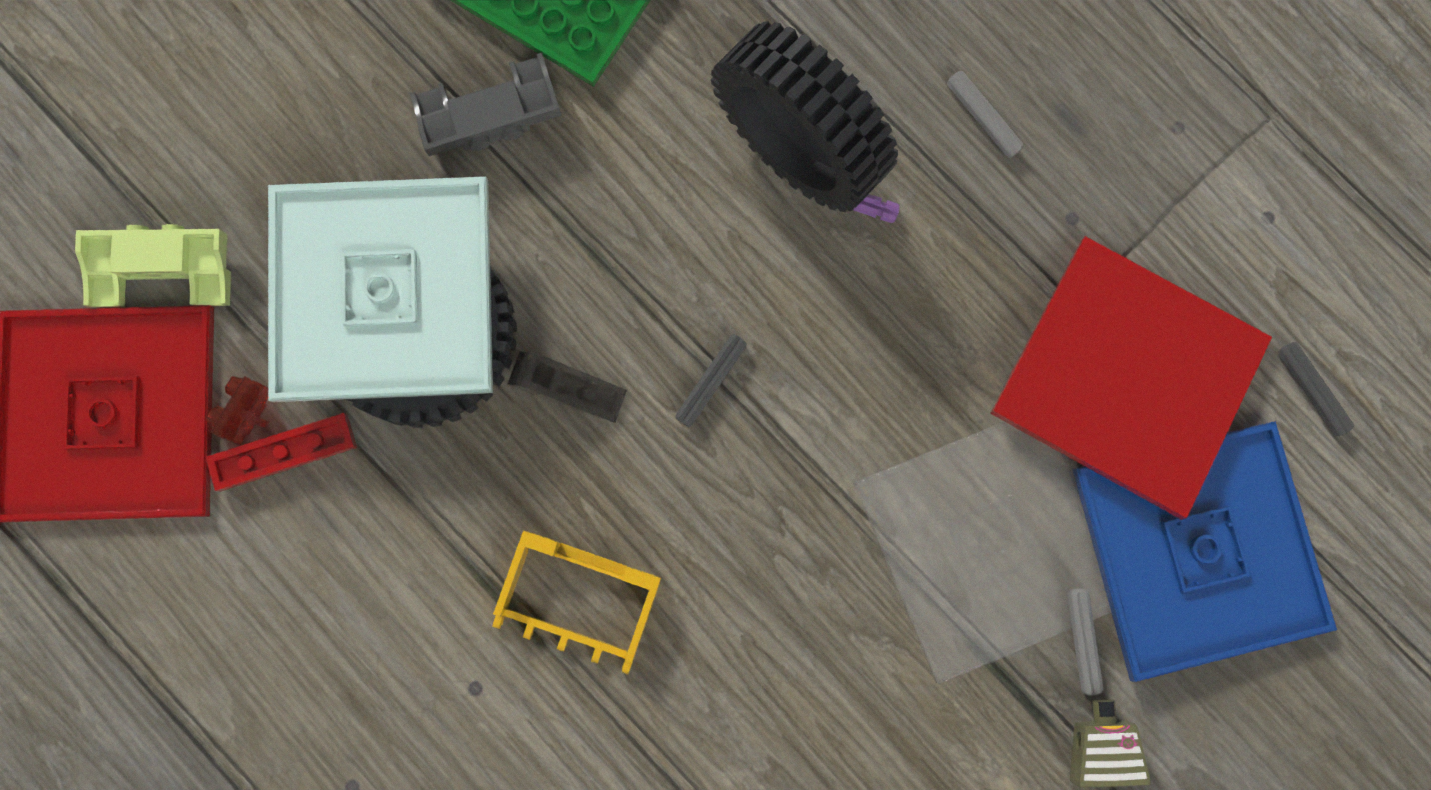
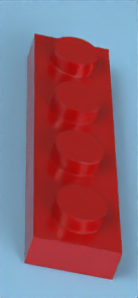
M341 413L206 456V461L214 489L221 492L355 449L357 444L348 414Z

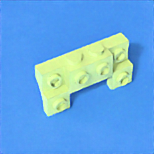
M166 224L162 225V229L149 230V227L143 225H127L126 230H76L75 253L82 273L83 305L89 308L125 307L126 280L189 279L191 305L230 306L231 271L226 269L227 234L220 229H185L180 225Z

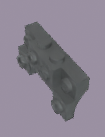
M542 53L537 54V58L517 64L514 61L509 62L514 80L449 100L443 83L438 84L439 88L419 94L411 92L410 96L417 118L418 131L428 156L461 146L464 150H483L489 147L491 142L504 139L510 141L520 138L524 132L530 131L529 125L562 116Z

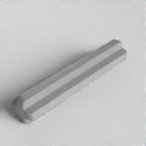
M958 71L952 75L947 82L948 87L1008 158H1011L1021 151L1024 146L1023 142L963 71Z
M1084 588L1072 589L1068 591L1067 598L1081 690L1089 696L1101 694L1103 692V682L1090 595Z

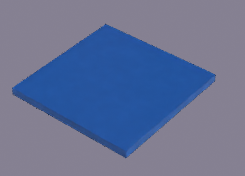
M1276 421L1226 434L1188 517L1183 520L1087 467L1072 469L1130 681L1137 682L1337 630Z

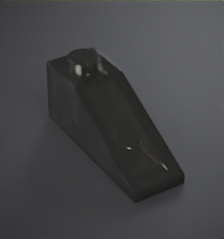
M519 351L507 383L538 397L612 423H616L627 392L626 389L543 355Z

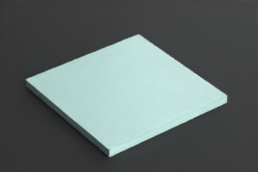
M486 176L268 185V401L292 402L493 393L489 187Z

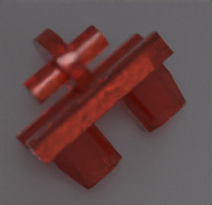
M232 376L225 386V393L231 396L225 408L219 405L213 407L206 420L213 427L210 431L211 433L241 445L246 435L251 433L255 424L266 428L269 423L268 420L261 417L267 406L268 387L246 376L243 378Z

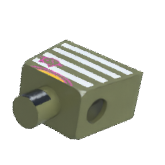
M1093 700L1094 721L1076 722L1074 725L1070 782L1080 788L1151 785L1136 724L1127 720H1117L1115 700Z

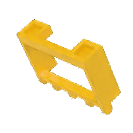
M523 531L493 613L496 616L492 627L500 629L505 617L527 624L523 638L530 640L535 627L561 636L557 650L564 652L568 640L571 639L595 648L591 662L598 664L602 651L624 658L622 673L629 674L662 578L535 533ZM529 548L649 590L628 650L508 609Z

